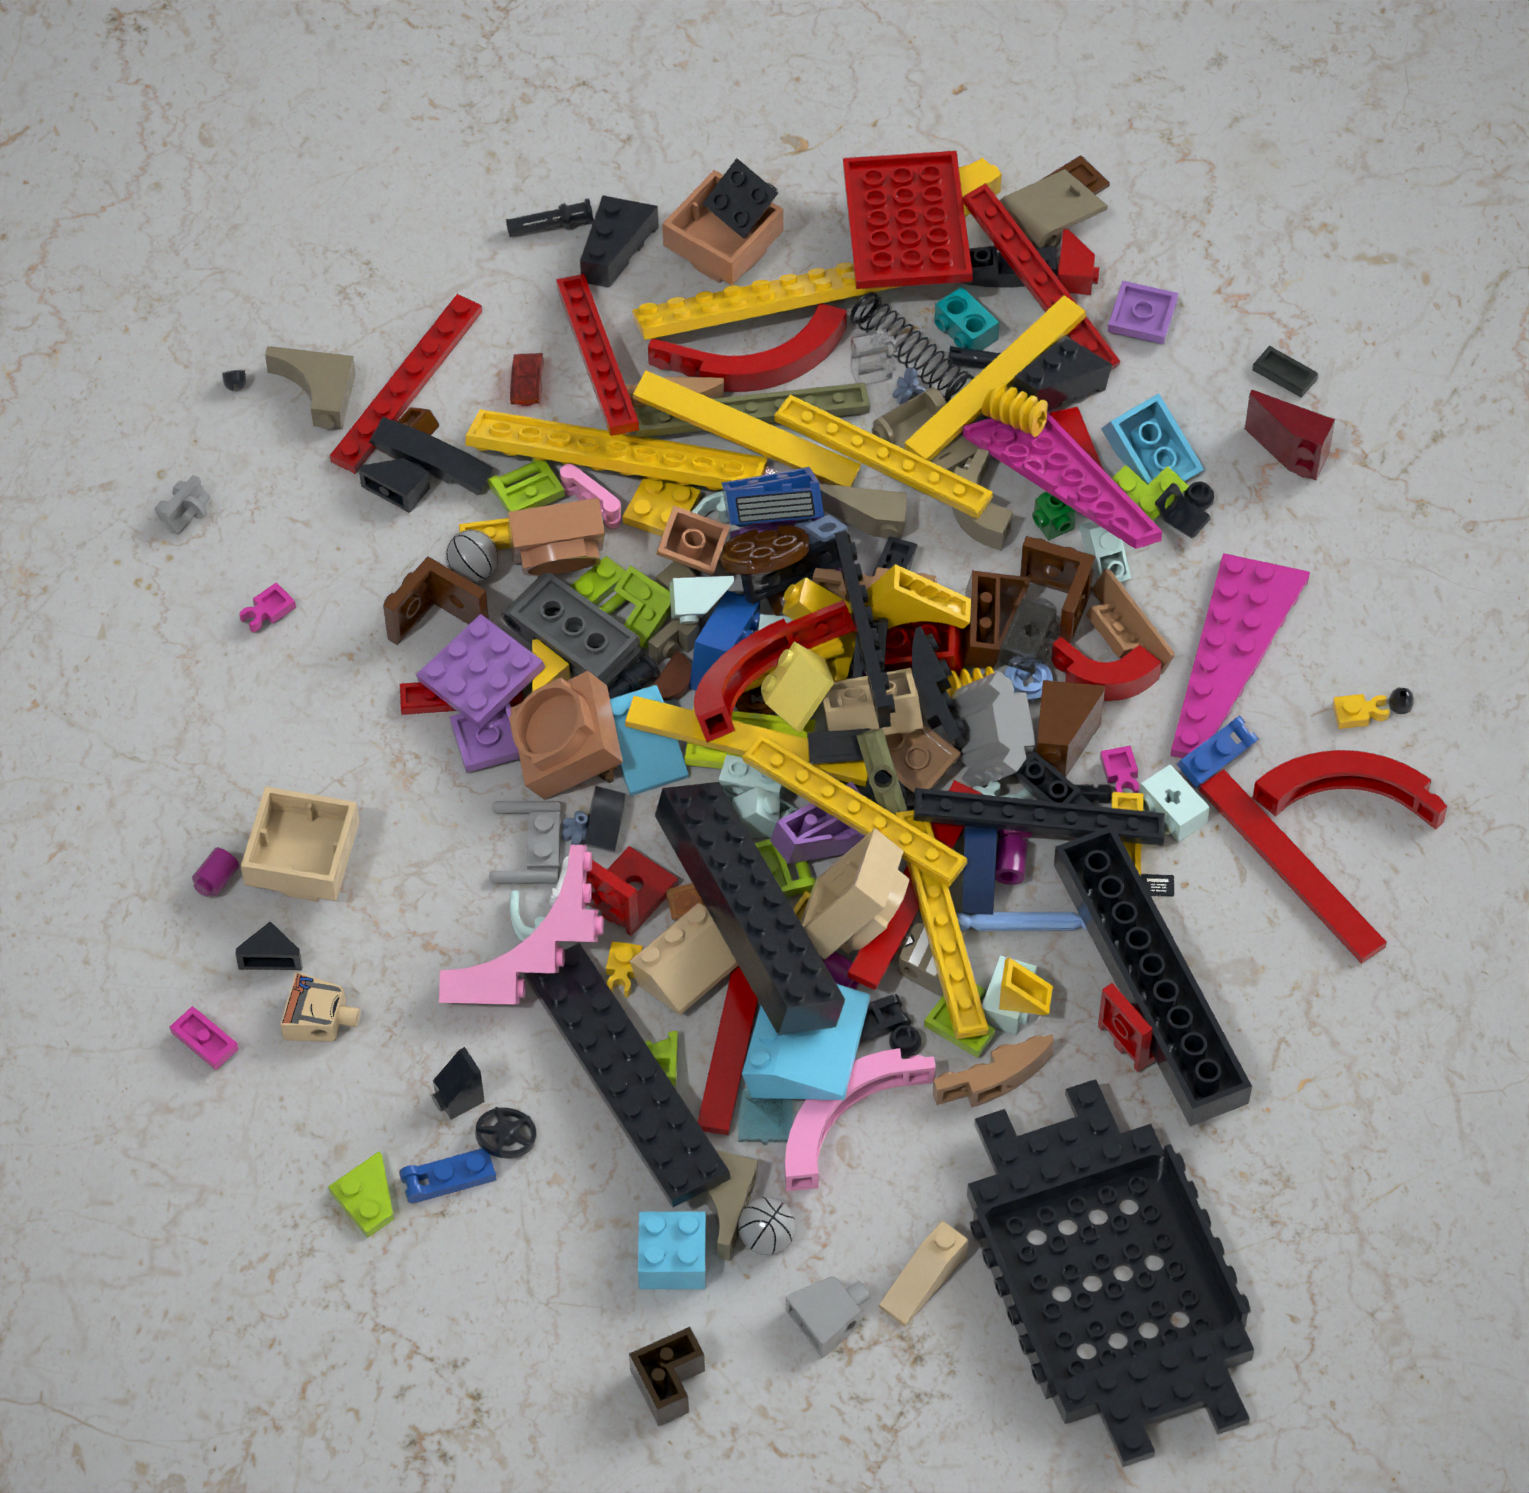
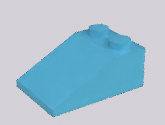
M1159 393L1113 419L1101 428L1116 455L1147 485L1167 466L1183 481L1205 470Z
M657 685L610 699L623 763L619 764L618 767L630 796L689 778L677 739L625 727V720L633 696L664 703Z

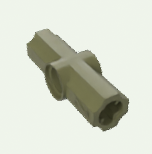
M883 728L868 730L856 735L876 803L894 815L897 812L907 811ZM879 770L889 771L892 775L891 780L886 784L876 782L874 779L876 772Z

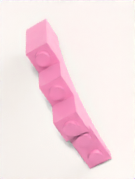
M570 845L568 868L560 893L546 918L529 937L511 951L489 962L463 969L440 970L439 1003L520 1004V998H525L526 981L521 978V972L559 973V966H564L565 951L564 947H559V941H598V935H603V916H598V909H586V903L591 902V884H586V871H591L592 852H587V845Z

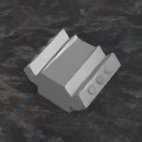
M997 671L958 688L951 697L954 707L959 711L955 717L960 716L967 730V733L963 734L967 745L960 748L961 757L959 760L969 768L961 779L972 787H982L990 781L994 782L1016 773L1026 760L1025 753H1032L1036 745L1026 692L1014 693L1012 681L1000 671Z

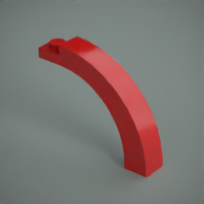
M1353 750L1316 752L1284 762L1255 781L1252 799L1276 817L1297 800L1318 792L1336 789L1368 791L1402 804L1435 830L1444 823L1448 807L1438 795L1429 792L1431 779L1418 770L1389 757Z

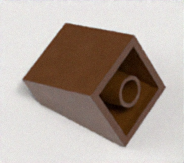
M1043 680L1036 753L1063 776L1067 777L1101 725L1105 686Z

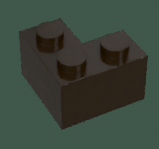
M687 1327L629 1353L630 1371L658 1426L689 1413L688 1395L681 1382L705 1371L704 1352L691 1327Z

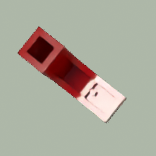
M1062 637L1052 643L1051 661L1059 671L1066 672L1065 682L1105 686L1103 701H1117L1134 697L1146 691L1160 679L1162 662L1140 644L1119 660L1098 662L1084 656Z

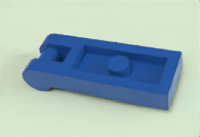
M1240 715L1177 763V766L1195 788L1259 740L1254 732L1250 733L1244 726L1246 722ZM1233 732L1241 740L1240 743L1236 744L1230 735Z
M482 1148L420 1166L409 1165L399 1171L402 1183H405L407 1186L405 1195L409 1203H418L497 1181L490 1154ZM428 1179L429 1184L423 1186L419 1184V1181Z

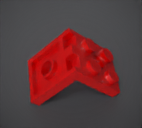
M628 846L608 869L592 860L591 871H586V884H591V902L586 903V906L589 905L592 908H597L601 911L603 918L610 923L622 925L626 928V933L632 936L678 886V878L631 846ZM639 882L643 887L637 891L628 883Z
M1113 983L1102 989L1098 1028L1101 1031L1106 1029L1114 1038V1046L1121 1054L1126 1052L1134 1061V1069L1138 1073L1156 1061L1150 1051L1153 1028Z

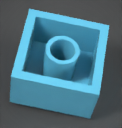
M639 1212V1289H706L705 1212Z

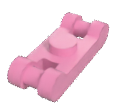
M566 464L561 467L560 478L565 495H575L579 501L599 498L605 526L610 529L618 528L622 522L619 499L576 466Z

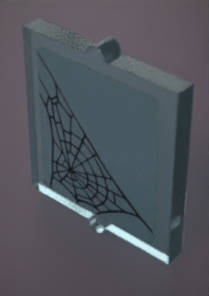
M739 1089L738 1142H762L763 1145H767L768 1142H787L792 1127V1099L751 1098L748 1089Z

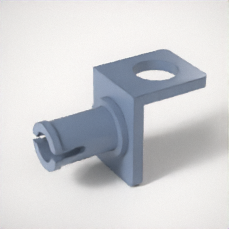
M831 515L822 517L814 522L810 518L799 519L795 525L808 533L810 544L820 540L826 542L835 538L834 533L848 531L846 525Z

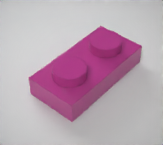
M194 1006L190 1007L169 1026L171 1033L214 1070H217L239 1050L237 1042Z

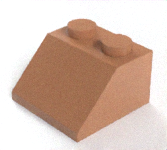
M673 506L656 555L713 575L730 526Z

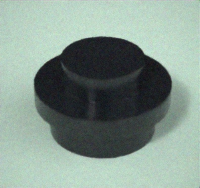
M1198 481L1188 487L1184 498L1201 510H1205L1213 504L1214 492L1207 483Z
M902 1025L891 1033L889 1045L891 1050L900 1048L901 1056L903 1057L912 1056L921 1047V1036L912 1026Z

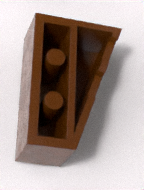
M972 570L965 590V596L971 599L970 624L965 627L964 666L983 669L990 666L994 669L1023 604L1032 579L1031 577Z

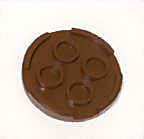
M779 525L777 527L778 530H766L759 533L757 529L744 532L724 544L723 552L720 556L722 567L728 572L735 574H760L787 567L802 559L810 551L811 545L808 533L799 527L791 525Z

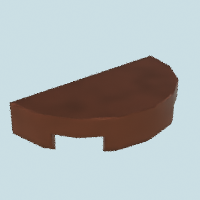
M676 650L661 672V675L653 684V686L657 685L663 701L674 698L680 699L689 690L691 664L686 656Z

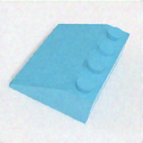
M837 984L845 998V1002L836 1027L778 1035L764 1009L760 1006L742 1072L751 1098L845 1100L870 1001L869 994Z

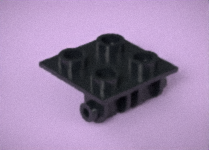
M736 158L703 202V205L745 239L779 192L776 191L777 188L774 185L765 182L742 161Z

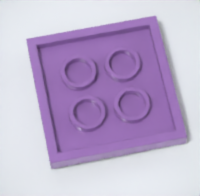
M480 614L428 662L416 676L420 683L481 729L546 667L540 658Z

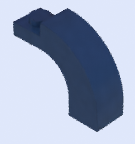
M965 826L964 857L967 858V865L963 869L962 913L993 914L997 829Z

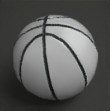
M462 531L452 538L446 548L447 567L473 583L481 582L490 577L497 567V547L494 541L481 531Z
M761 1197L751 1201L743 1208L738 1220V1232L742 1242L749 1250L751 1249V1251L760 1255L780 1253L791 1244L796 1231V1221L790 1208L782 1201L770 1197Z

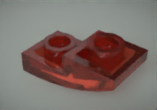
M543 353L514 354L510 384L511 405L529 406L540 403L543 389L541 380L544 366Z

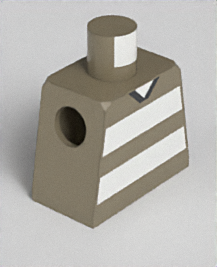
M916 923L909 937L904 938L896 952L897 955H900L898 972L903 977L942 997L943 991L924 924ZM961 931L965 944L966 933Z

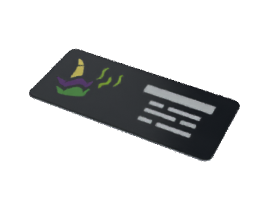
M1141 874V878L1151 896H1174L1173 875Z

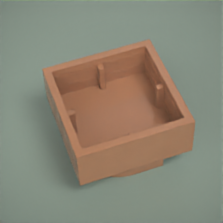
M713 170L663 222V246L689 260L694 268L716 282L721 283L725 281L730 285H734L744 273L749 271L766 254L767 248L784 231L783 208L771 203L746 238L743 239L703 205V202L723 177V174Z
M599 498L508 512V534L513 564L521 563L524 575L537 576V578L544 572L548 574L551 572L553 575L599 565L601 562L599 551L603 550L605 536Z
M589 671L568 681L560 677L536 689L521 704L510 708L511 716H509L512 736L518 748L525 786L544 800L623 763L607 685Z

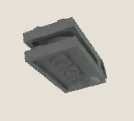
M551 572L549 574L542 573L501 613V617L506 625L531 645L532 640L539 639L569 663L570 673L576 677L589 671L606 684L607 688L619 679L618 676L622 670H629L639 661L640 656L643 655L642 649L638 647L640 644L639 636Z

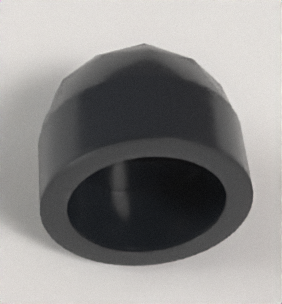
M244 369L222 372L223 383L228 390L233 391V384H237L239 390L244 388L246 384Z
M1398 687L1393 690L1389 698L1390 709L1397 714H1406L1412 710L1414 704L1413 693L1408 688ZM1400 696L1405 697V704L1399 703Z

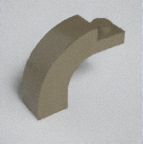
M978 448L974 457L967 459L964 469L956 467L954 473L981 485L988 470L989 451ZM989 503L979 518L976 519L952 507L956 521L965 533L983 545L1002 550L1012 529V510Z
M673 561L656 576V582L670 591L669 583L673 578H694L696 576L685 565ZM705 615L702 618H698V622L693 624H680V619H673L648 641L649 657L659 665L665 658H671L676 650H678V647L689 653L694 648L695 641L704 627Z

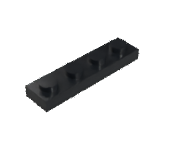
M847 533L849 543H851L850 534ZM835 538L826 542L820 540L810 544L811 548L807 555L787 567L760 574H740L745 600L753 604L787 590L790 585H795L805 577L811 580L816 568L834 570L840 568Z

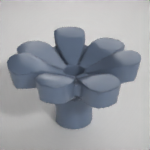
M913 367L905 370L904 378L898 377L897 386L899 388L893 391L892 397L896 398L899 404L905 403L911 395L917 396L925 391V387L918 385L919 380L916 379L917 370Z
M576 811L574 819L566 818L563 821L562 827L565 829L562 831L561 837L564 841L572 839L571 845H582V841H584L589 817L583 811Z

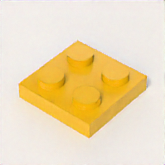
M644 476L622 516L623 524L662 537L673 506L692 512L701 498V490L681 485L671 480H652Z

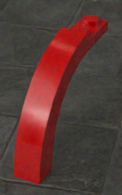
M820 303L808 324L793 338L775 348L755 354L718 355L652 338L648 345V365L662 370L667 369L679 372L689 377L724 378V392H749L776 387L803 376L826 359L835 349L847 328V310Z
M844 600L786 623L784 618L776 621L737 643L710 667L700 681L694 697V711L706 743L735 732L732 723V713L737 700L753 681L778 664L782 652L785 649L789 650L794 642L807 649H811L855 631L852 618Z

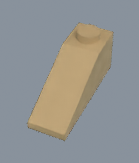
M942 1220L921 1243L879 1304V1308L903 1326H906L967 1257L968 1239Z

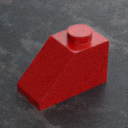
M1064 229L1058 279L1070 294L1091 295L1092 284H1098L1100 267H1094L1095 254L1070 230Z

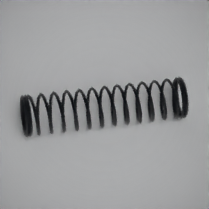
M875 292L863 295L851 310V322L859 324L861 330L866 331L867 335L874 338L877 344H882V348L890 351L892 357L898 358L900 364H905L906 369L909 368L908 363L915 361L914 369L919 370L923 367L921 375L916 376L921 378L923 384H927L931 388V384L939 381L937 386L939 391L947 387L945 396H943L946 403L950 401L952 395L963 387L967 379H971V381L974 379V376L969 375L967 371L960 372L961 366L959 364L952 366L953 359L951 357L944 359V351L936 352V344L928 345V337L921 338L920 330L913 332L912 324L905 325L904 317L897 318L898 312L896 310L889 312L890 305H882V298ZM875 296V298L868 302L867 305L863 308L859 319L854 320L855 313L858 310L859 306L869 297ZM874 301V304L871 307V309L865 316H863L865 310ZM887 306V311L882 319L869 328L873 316L882 307ZM895 313L892 323L883 332L877 334V330L889 314ZM902 319L903 324L898 332L890 339L884 341L889 329ZM868 321L866 328H863L861 323ZM910 326L911 330L907 337L899 345L892 348L899 333L904 328ZM875 328L874 335H871L869 330ZM918 333L919 336L913 346L900 355L905 342L913 334ZM882 334H884V335H883V338H882V342H880V341H878V340L876 339V337L881 336ZM926 339L927 342L923 350L915 358L908 361L915 346ZM891 341L890 349L886 348L884 344ZM934 346V351L929 359L916 368L922 354L928 348ZM899 348L898 354L894 355L892 350ZM942 353L939 363L924 375L929 362L937 354ZM907 354L905 362L901 361L900 357ZM950 360V364L939 378L932 381V377L939 366L945 361ZM957 366L958 371L952 380L940 388V384L946 374ZM963 373L966 374V375L960 377V378L953 384V382H954L960 375H962ZM931 374L929 382H925L923 377Z

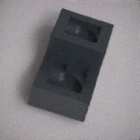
M595 786L583 845L609 852L615 851L626 793Z

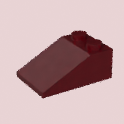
M1251 390L1245 430L1288 471L1296 473L1300 477H1307L1316 481L1330 453L1335 419Z

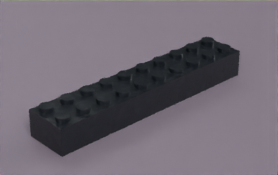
M719 782L663 788L655 812V818L778 1035L836 1027L845 998Z
M1114 826L1106 827L1056 846L1054 867L1118 990L1153 1028L1150 1051L1189 1126L1249 1104L1252 1085Z

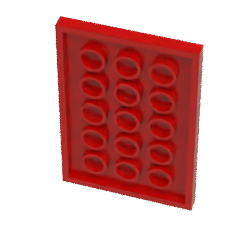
M957 151L843 158L856 289L972 282V266L964 204L961 201L963 196Z

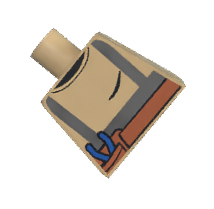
M296 972L280 1023L283 1040L332 1042L337 1037L340 1025L358 1026L361 1010L360 1008L346 1006L345 993L341 986Z

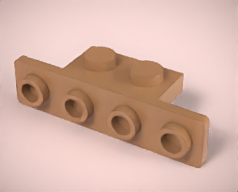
M1103 570L1092 588L1093 593L1103 605L1091 606L1086 616L1118 658H1123L1140 644L1162 662L1160 675L1163 674L1174 658L1175 653L1111 570Z

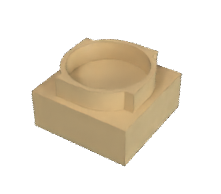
M265 786L241 863L244 884L279 891L284 895L317 902L319 898L337 901L360 823L357 802Z
M875 828L815 880L801 924L823 959L829 957L839 947L849 954L853 949L859 950L869 944L887 928L889 921L898 910L904 898L910 880L898 870L904 851Z

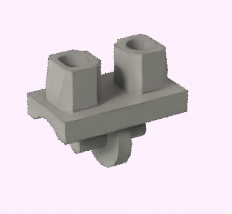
M194 475L187 482L179 480L173 487V498L169 502L160 501L155 507V512L159 519L166 522L171 533L179 534L193 517L202 519L207 514L204 504L210 499V496L202 488L200 478Z

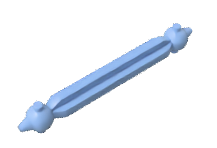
M962 912L956 914L961 931H966L970 927L978 931L1075 930L1079 927L1087 930L1080 915L1074 912H993V914H974L972 916Z

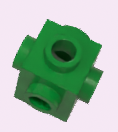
M1046 491L1035 498L1032 517L1036 526L1049 541L1074 529L1077 511Z

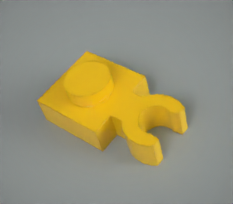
M1364 694L1333 697L1332 704L1338 729L1369 726L1370 718L1376 721L1388 720L1390 710H1380L1377 708L1378 706L1386 705V696L1377 695L1371 701H1365Z
M611 941L606 975H612L607 980V985L612 993L615 986L622 985L624 986V997L630 996L631 981L629 978H635L630 960L643 950V945Z

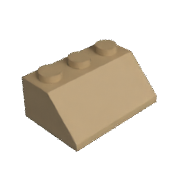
M911 668L887 672L890 690L886 691V694L893 695L896 712L890 713L891 726L883 728L884 735L894 733L909 734L916 729L923 728L919 698ZM867 676L834 682L822 700L828 731L870 728V730L878 729L879 726Z
M700 903L696 904L630 960L638 986L679 1015L684 1013L738 966L707 908Z

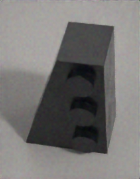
M602 195L580 259L581 274L585 275L588 284L607 288L613 284L627 267L629 259L636 251H640L647 237L651 233H655L659 228L657 205Z
M1064 336L1015 375L1012 387L1017 388L1018 394L1024 391L1028 394V398L1036 396L1038 402L1040 400L1047 401V411L1061 407L1062 402L1074 398L1077 401L1083 399L1084 394L1096 390L1098 393L1105 391L1112 364L1076 341Z

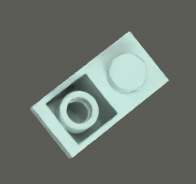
M1093 521L1080 524L1079 528L1085 553L1096 556L1092 568L1097 578H1099L1103 570L1110 569L1119 582L1131 579L1123 541Z
M760 786L732 798V805L752 838L771 839L776 822L799 810Z

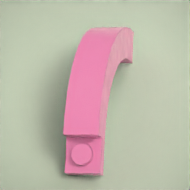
M900 1048L867 1055L854 1061L845 1100L807 1099L795 1117L786 1145V1191L818 1188V1157L821 1146L832 1125L848 1108L861 1099L882 1090L933 1083V1079H935L934 1056L916 1055L908 1059H902Z

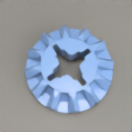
M1032 658L1014 661L1007 667L1004 673L1012 681L1014 693L1026 692L1027 699L1032 703L1042 695L1043 680L1053 681L1052 673L1047 665ZM1032 674L1033 683L1024 687L1023 680H1026Z

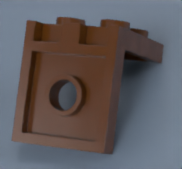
M1026 536L1022 545L1020 576L1031 577L1030 583L1068 594L1061 611L1059 638L1062 637L1072 644L1092 593L1093 587L1090 585L1094 577V569L1092 567L1096 556L1077 551L1072 547L1053 544L1041 538Z
M427 556L413 573L410 572L406 575L395 593L389 594L384 601L383 609L388 640L398 645L434 604L468 625L480 614L489 620L486 590Z

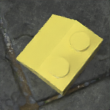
M794 642L789 650L785 649L780 655L778 666L773 674H768L761 685V693L765 704L801 733L833 686L834 681L825 658Z

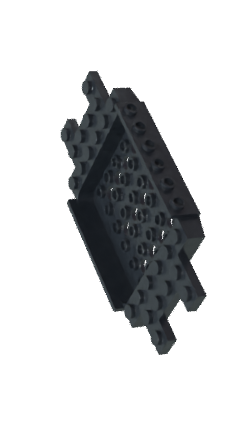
M1096 1079L1066 1089L1065 1096L1075 1117L1028 1133L1016 1135L1005 1109L975 1118V1128L996 1175L968 1183L967 1197L974 1213L973 1221L970 1222L971 1232L974 1239L978 1240L981 1246L983 1260L986 1267L992 1272L996 1291L999 1297H1002L1004 1300L1008 1319L1011 1325L1015 1326L1019 1335L1018 1339L1022 1352L1028 1356L1031 1363L1034 1380L1040 1385L1045 1399H1053L1064 1423L1067 1424L1099 1413L1122 1467L1155 1456V1449L1145 1429V1425L1205 1406L1217 1435L1248 1425L1250 1418L1228 1369L1253 1359L1254 1347L1245 1330L1248 1313L1251 1312V1308L1244 1293L1240 1294L1236 1286L1238 1281L1234 1268L1231 1265H1226L1223 1258L1224 1248L1220 1238L1214 1237L1210 1230L1211 1220L1205 1208L1201 1209L1198 1204L1197 1188L1193 1181L1187 1180L1184 1173L1186 1167L1181 1154H1176L1171 1144L1164 1146L1163 1151L1152 1124L1120 1133ZM1124 1200H1132L1137 1204L1138 1210L1134 1214L1128 1215L1120 1210L1119 1204ZM1094 1210H1101L1106 1213L1108 1219L1104 1224L1097 1225L1089 1220V1214ZM1064 1220L1073 1221L1077 1226V1230L1071 1235H1065L1059 1231V1223ZM1039 1230L1046 1235L1047 1239L1041 1245H1034L1029 1242L1028 1234L1031 1231ZM1149 1256H1157L1163 1261V1267L1157 1271H1152L1145 1266L1144 1261ZM1119 1266H1126L1131 1269L1133 1276L1127 1281H1120L1114 1276L1113 1272ZM1089 1276L1097 1277L1102 1282V1287L1097 1291H1089L1083 1286V1280ZM1056 1287H1066L1071 1292V1297L1067 1301L1060 1302L1053 1298L1052 1291ZM1177 1312L1184 1313L1188 1317L1189 1323L1182 1328L1175 1327L1170 1322V1316ZM1144 1323H1152L1157 1327L1158 1334L1153 1338H1145L1140 1334L1139 1327ZM1114 1333L1124 1335L1127 1339L1126 1346L1120 1349L1111 1347L1108 1343L1109 1336ZM1082 1344H1090L1095 1348L1096 1355L1091 1359H1083L1077 1354V1348Z

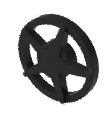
M495 1107L485 1112L478 1119L475 1137L479 1146L490 1155L498 1158L512 1159L521 1157L532 1149L536 1140V1127L531 1117L519 1110ZM504 1115L512 1116L519 1120L514 1122L506 1120ZM496 1116L498 1122L494 1126H482L485 1121ZM524 1125L530 1130V1140L519 1133V1129ZM481 1133L492 1135L493 1140L498 1144L497 1149L489 1145L483 1139ZM516 1142L524 1146L512 1151L502 1150L504 1146H511Z

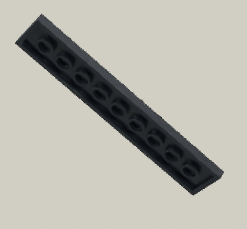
M578 943L564 950V966H559V973L524 972L525 979L672 1208L730 1180V1171L581 944Z

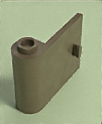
M1066 169L1000 199L1002 205L1035 248L1052 246L1057 248L1061 241L1062 230L1104 212L1108 207L1107 204Z
M931 387L873 421L872 434L905 449L904 442L944 407L946 401L938 389ZM962 431L930 462L952 471L966 463L969 457L973 458L979 447L965 439Z

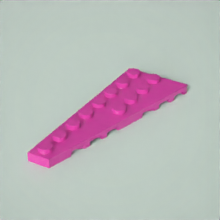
M1048 413L1045 427L1037 437L1024 433L1021 429H1014L1011 425H1005L993 418L963 426V436L965 439L977 447L989 451L991 456L1134 549L1162 541V530Z
M1223 553L1170 756L1184 758L1218 732L1224 720L1231 713V708L1237 698L1243 693L1249 678L1253 676L1271 646L1272 640L1279 628L1286 621L1291 608L1298 601L1304 586L1308 584L1309 571Z

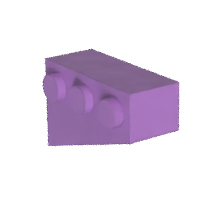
M852 782L846 784V786L860 793ZM810 803L778 820L770 841L785 861L791 864L846 854L865 835Z

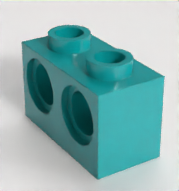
M962 286L935 303V325L941 332H946L953 339L957 347L984 350L998 340L999 321Z

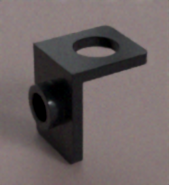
M1174 482L1155 501V506L1163 521L1190 538H1194L1211 519L1208 513L1186 501L1178 485ZM1174 494L1173 503L1168 508H1165L1166 500Z

